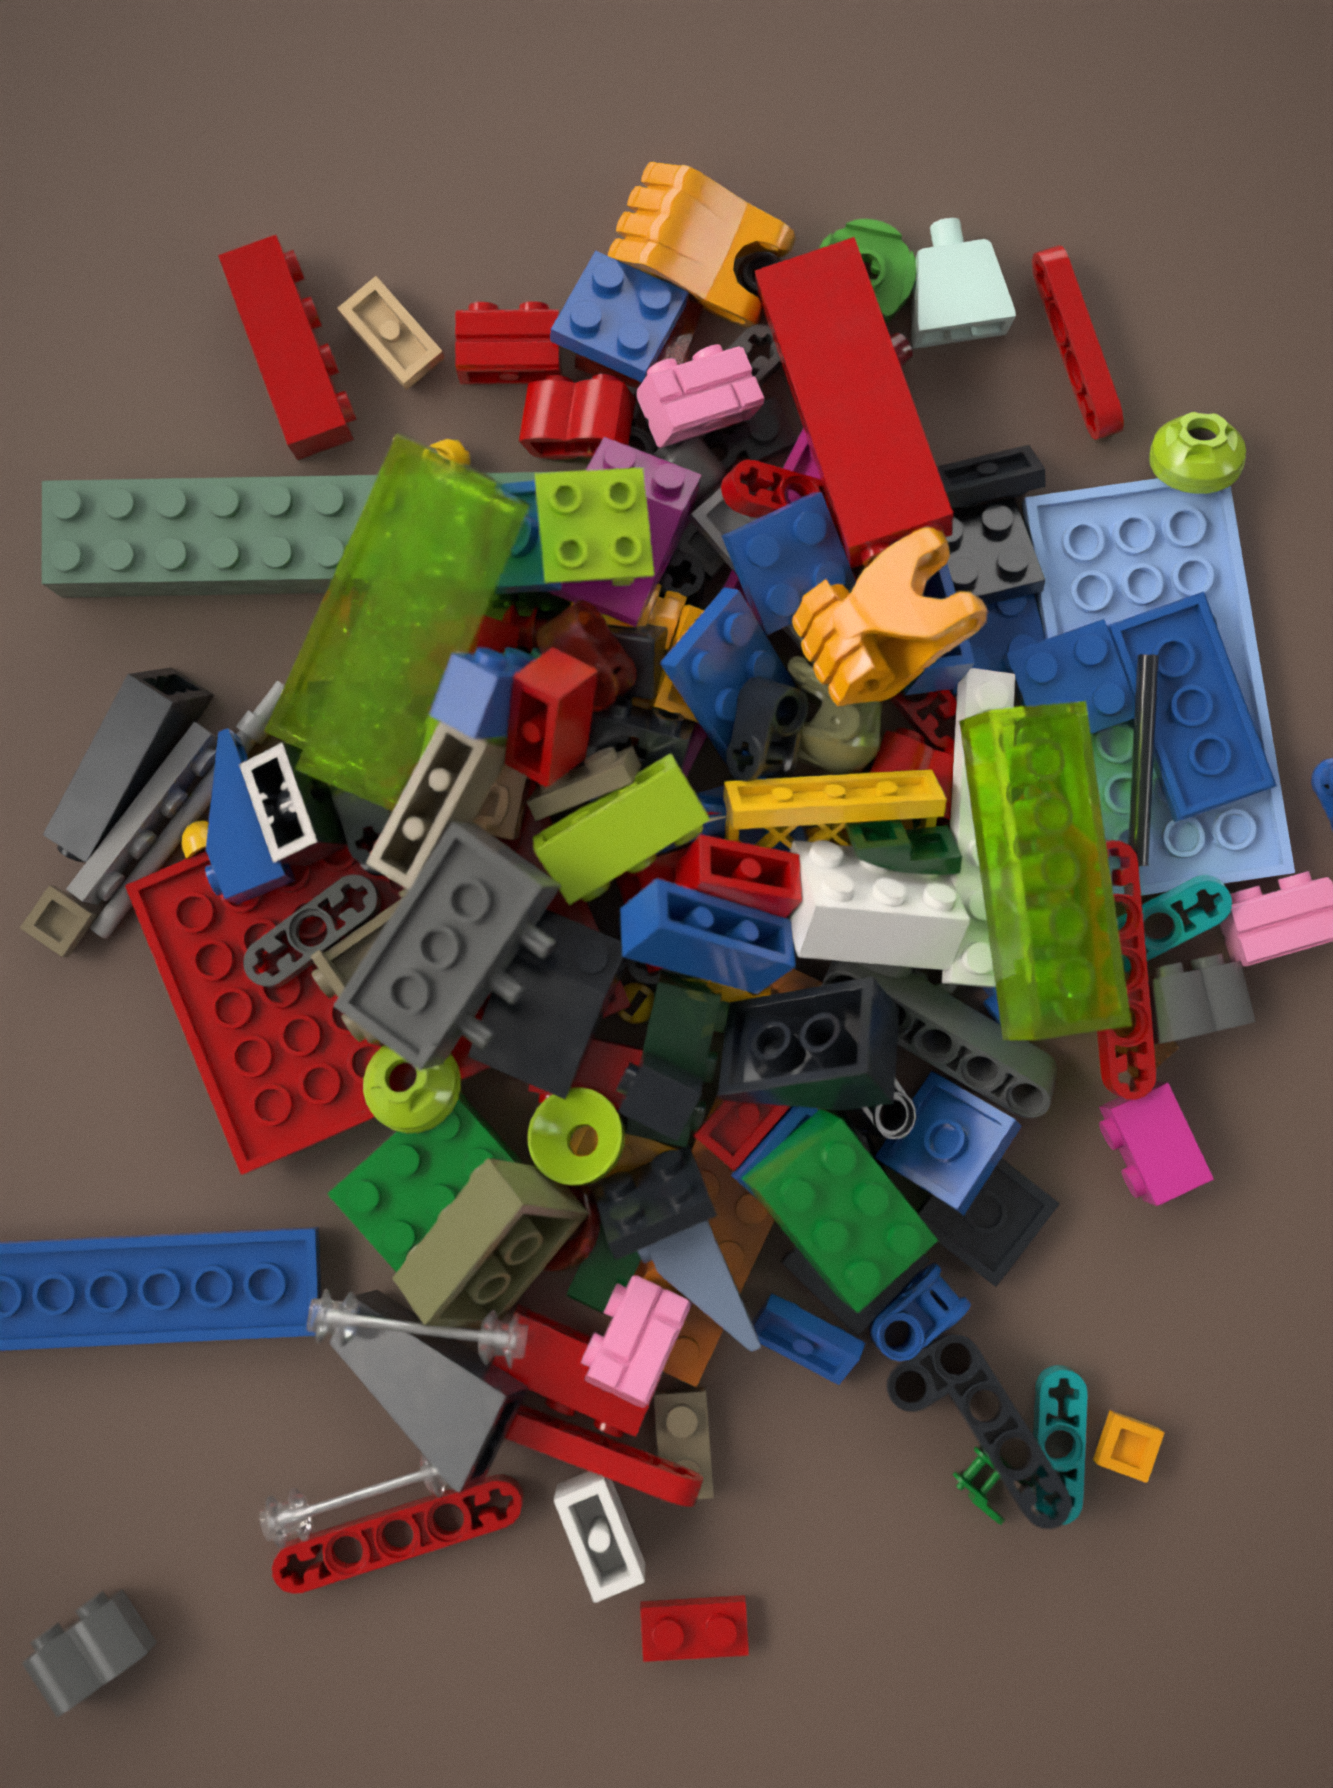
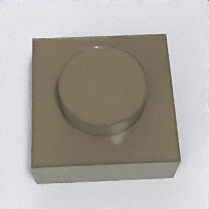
M49 885L20 926V929L59 956L69 958L98 915L58 887Z

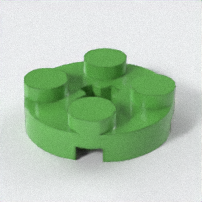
M856 219L846 223L845 228L836 231L832 236L829 234L823 240L819 249L855 237L863 262L870 263L871 272L878 274V278L876 280L872 279L870 282L884 321L887 323L895 317L896 313L906 304L910 297L916 279V259L912 249L909 252L907 245L901 240L902 235L893 226L874 219Z

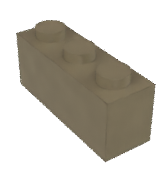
M440 722L366 864L409 890L452 822H474L504 766L506 746L492 738L473 739Z

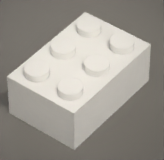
M823 840L815 842L793 841L790 852L799 854L802 901L787 916V919L791 920L793 942L798 957L939 970L950 969L970 919L949 874L922 875L887 870L857 859L853 846L836 845Z

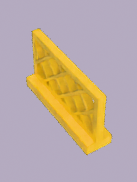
M932 769L757 779L753 781H724L723 800L726 807L725 839L741 842L739 840V829L765 828L769 833L755 844L756 846L772 848L781 841L791 850L795 839L789 833L799 825L817 824L821 829L806 842L829 841L833 838L840 845L852 846L850 839L840 832L845 827V823L921 818V824L917 828L936 827L937 817H944L946 797Z

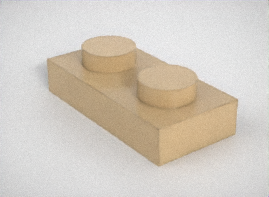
M377 276L337 308L341 317L405 390H408L445 358L443 351Z

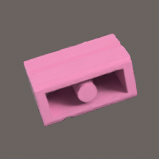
M716 344L697 352L692 357L693 361L678 365L676 359L670 358L654 364L647 370L648 375L637 389L636 397L645 418L649 420L648 426L657 447L663 448L750 420L764 404V396L756 377L751 374L752 367L743 347L738 346L723 351L721 345Z
M1309 871L1279 879L1280 890L1262 895L1260 886H1255L1230 893L1232 898L1231 911L1228 917L1219 925L1222 934L1225 936V944L1231 962L1241 961L1242 967L1250 966L1332 942V880L1329 877L1312 880Z
M633 1275L626 1287L617 1283L603 1312L612 1317L604 1337L596 1333L593 1334L581 1360L582 1364L590 1367L584 1380L638 1407H645L651 1398L692 1303L639 1276Z

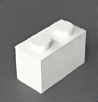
M587 1471L558 1483L554 1503L594 1603L644 1583L645 1561L613 1481Z

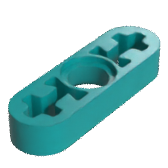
M1199 875L1142 904L1143 924L1149 915L1157 912L1166 913L1173 919L1171 932L1163 938L1154 939L1144 933L1147 961L1220 924L1228 917L1232 908V898L1221 880L1210 875ZM1206 889L1210 895L1219 892L1220 895L1213 900L1215 909L1206 913L1203 907H1196L1187 912L1191 923L1186 926L1183 925L1180 914L1172 905L1173 903L1180 900L1183 909L1186 910L1198 902L1196 895L1198 891ZM1127 913L1104 924L1105 927L1111 932L1120 930L1126 922ZM1088 938V941H1087V954H1088V957H1089V961H1090V963H1091L1090 946H1089V938ZM1120 954L1121 958L1118 960H1110L1107 968L1108 976H1118L1131 970L1128 958Z
M1053 1365L1044 1369L1036 1380L1033 1436L1054 1470L1061 1471L1060 1479L1070 1495L1071 1512L1068 1519L1062 1524L1066 1525L1079 1516L1083 1507L1088 1391L1084 1380L1071 1368L1063 1365ZM1060 1378H1064L1065 1383L1074 1389L1073 1395H1065L1063 1399V1412L1068 1417L1074 1416L1073 1422L1062 1418L1046 1419L1048 1413L1058 1417V1402L1048 1392L1049 1388L1058 1387ZM1057 1430L1069 1432L1073 1439L1070 1453L1063 1458H1052L1045 1451L1047 1437ZM1039 1466L1031 1475V1483L1033 1484L1031 1489L1037 1498V1502L1033 1506L1035 1509H1040L1048 1515L1054 1510L1049 1502L1044 1499V1496L1051 1494L1044 1491L1033 1477L1043 1473V1469ZM1072 1470L1071 1475L1062 1472Z

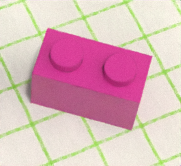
M1156 1081L1152 1091L1145 1097L1137 1100L1118 1097L1099 1106L1104 1120L1099 1122L1100 1130L1109 1147L1113 1151L1119 1149L1127 1166L1121 1170V1173L1129 1191L1135 1198L1141 1197L1143 1201L1158 1206L1214 1180L1169 1083Z

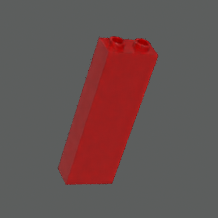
M855 237L755 270L759 298L850 567L854 568L860 565L868 567L890 546L923 528L936 529L942 532L945 538L953 535V512Z

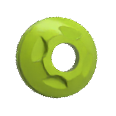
M1191 412L1177 417L1159 428L1151 444L1149 462L1154 474L1171 488L1193 494H1208L1221 491L1238 480L1244 468L1246 446L1241 434L1223 417L1215 413ZM1188 431H1208L1216 434L1217 437L1212 440H1198L1191 437Z
M384 1045L373 1055L363 1079V1093L370 1111L383 1125L394 1131L407 1134L421 1133L440 1124L452 1112L461 1089L460 1071L452 1054L450 1053L441 1065L421 1071L416 1068L417 1078L414 1085L407 1091L398 1093L394 1092L390 1087V1073L399 1064L409 1062Z
M581 1087L571 1088L566 1100L555 1095L545 1099L535 1111L528 1130V1147L531 1158L537 1168L546 1177L569 1186L588 1185L608 1175L617 1165L625 1144V1128L615 1106L598 1092ZM584 1126L593 1127L598 1135L596 1149L587 1156H576L570 1146L573 1133Z

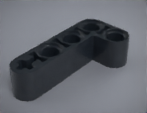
M951 1334L944 1336L922 1349L917 1356L901 1362L890 1371L886 1380L888 1396L896 1407L906 1412L920 1411L948 1394L1018 1508L1033 1525L1041 1529H1054L1061 1526L1068 1519L1071 1512V1498L1068 1490L980 1350L971 1339L963 1335ZM951 1343L963 1345L969 1354L968 1367L959 1374L946 1372L940 1362L943 1348ZM906 1371L919 1373L925 1382L923 1396L914 1402L901 1400L895 1391L897 1378ZM981 1390L991 1391L998 1400L996 1415L987 1421L975 1419L970 1411L972 1396ZM1011 1438L1022 1439L1028 1448L1026 1462L1017 1468L1004 1466L1000 1459L1002 1444ZM1039 1466L1043 1469V1473L1033 1477L1048 1494L1056 1492L1057 1495L1051 1501L1054 1511L1048 1515L1040 1509L1032 1511L1031 1507L1035 1505L1037 1498L1027 1483L1023 1482L1018 1489L1014 1485L1015 1481L1030 1477Z

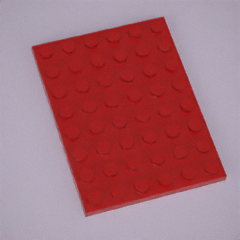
M421 758L385 773L395 807ZM533 779L531 780L527 801L537 787ZM526 803L519 838L511 840L498 836L493 837L552 878L535 853L533 837L552 826L553 823L550 816L536 821ZM378 839L375 840V841H373V845H374V846H373V849H374V847H375V845H376ZM348 847L308 866L290 865L296 881L240 904L224 899L223 894L217 896L214 893L205 871V867L211 865L207 851H203L189 859L182 860L125 885L241 1175L249 1174L376 1118L366 1104L363 1093V1079L373 1055L385 1044L383 1043L380 1046L373 1045L366 1038L361 1042L356 1040L342 1020L341 1016L344 1013L334 1006L338 996L335 995L332 998H328L313 978L312 972L318 969L316 964L313 963L287 984L277 988H268L254 983L247 976L244 969L245 953L253 943L344 876H363L378 888L381 895V907L377 915L402 899L399 893L405 887L387 876H375L366 872L359 862L352 857ZM354 888L348 889L345 893L349 901L337 911L331 907L330 902L323 907L324 911L335 918L339 929L346 925V922L338 917L349 908H353L358 912L366 908L363 903V898L368 894L366 889L362 892H358ZM558 890L546 909L599 932L587 902L580 898L569 905L561 891ZM320 917L306 919L299 928V937L306 946L319 945L327 935L326 923ZM287 934L280 939L281 942L288 946L285 950L277 955L270 954L267 951L261 955L264 964L258 969L260 974L269 972L276 976L280 972L277 962L288 953L295 955L297 961L303 957V954L290 944ZM621 980L616 987L603 1019L632 1007ZM492 991L474 1016L480 1021ZM463 1035L451 1051L458 1064L461 1081L492 1068L468 1057L473 1043ZM402 1063L396 1066L389 1077L391 1089L398 1093L410 1089L417 1078L416 1068L410 1063Z

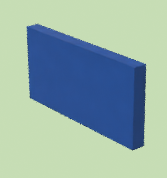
M1204 591L1107 625L1134 699L1136 692L1137 655H1159L1153 767L1174 823L1277 786Z

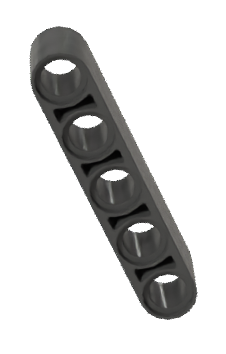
M831 961L822 986L874 977L898 1006V1045L1013 1114L1024 1118H1035L1048 1111L1058 1074V1066L1054 1058L1048 1053L913 972L904 978H893L873 972L853 962Z

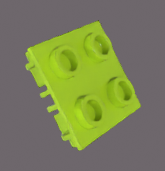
M643 468L534 473L545 583L612 579L614 586H626L633 584L634 578L654 576Z

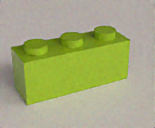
M670 753L637 773L632 784L601 795L533 837L534 850L552 879L561 885L559 890L570 905L580 898L586 902L600 896L610 887V880L627 870L630 874L643 870L656 859V852L674 842L675 845H682L691 841L702 832V825L708 822L710 818Z

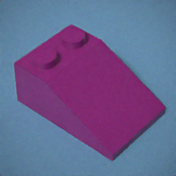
M604 437L585 471L643 468L654 576L634 578V583L626 586H614L612 579L562 582L561 590L546 592L636 627L690 522L688 517L694 512L702 475Z

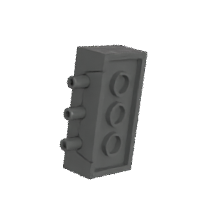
M452 822L334 1006L420 1071L443 1064L462 1035L480 1049H485L493 1040L495 1032L474 1016L492 990L511 1004H515L521 998L525 987L504 971L522 945L542 959L546 958L553 950L555 941L536 928L535 925L561 885L477 824Z

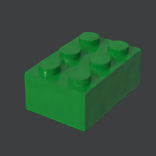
M460 1091L452 1112L440 1124L421 1133L407 1134L395 1132L329 1191L327 1195L397 1273L405 1263L410 1250L421 1243L437 1223L441 1211L452 1204L468 1184L471 1174L477 1167L484 1164L488 1158L521 1163L522 1160Z
M824 1109L818 1110L741 1178L835 1295L857 1313L938 1241L844 1121Z

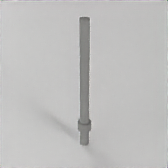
M278 680L252 713L248 710L236 725L239 729L237 735L241 738L247 754L256 742L262 745L273 730L270 724L294 694V692ZM215 763L92 923L90 929L104 939H108L133 906L125 885L159 871L182 841V834L186 827L197 821L209 806L212 796Z

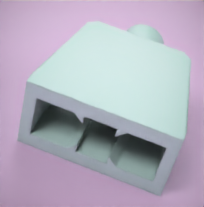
M946 218L933 223L930 226L933 247L919 250L915 258L916 279L911 296L912 349L1006 335L1016 317V313L991 242L986 239L964 242L961 222L957 218Z

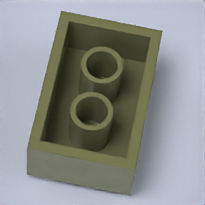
M488 1158L484 1164L473 1171L468 1184L452 1204L441 1211L437 1223L421 1243L410 1250L405 1263L392 1279L425 1326L495 1329L589 1213L567 1185L560 1184L546 1177L537 1166Z

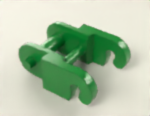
M975 1446L973 1450L978 1456L963 1475L956 1471L953 1473V1476L959 1481L956 1487L961 1491L966 1487L970 1491L968 1497L971 1502L996 1523L1002 1525L1005 1522V1518L992 1509L987 1503L988 1498L986 1497V1494L1000 1478L997 1472L994 1471L981 1489L971 1483L986 1463L994 1469L984 1451ZM1000 1456L1001 1462L1004 1466L1008 1468H1014L1011 1464H1009L1005 1459H1003ZM1027 1478L1017 1481L1020 1484L1023 1482L1027 1483L1030 1488L1033 1487V1484Z

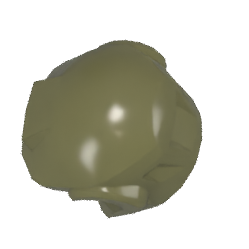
M793 657L788 663V674L806 697L819 709L812 722H804L797 761L835 775L861 772L877 756L880 749L882 701L837 706L830 697L828 691L829 684H821L815 676L813 666L808 665V662L803 657Z

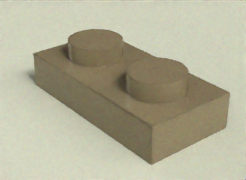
M613 747L600 750L589 756L584 761V766L569 771L549 788L538 783L527 801L535 820L537 821L632 784L641 767L633 747L617 753Z
M706 1387L655 1391L654 1408L658 1456L699 1473L704 1480L698 1499L714 1498Z

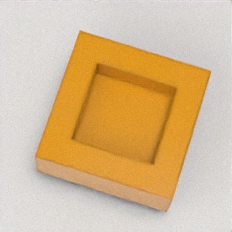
M1109 1410L1093 1461L1099 1466L1148 1483L1165 1432L1158 1427Z

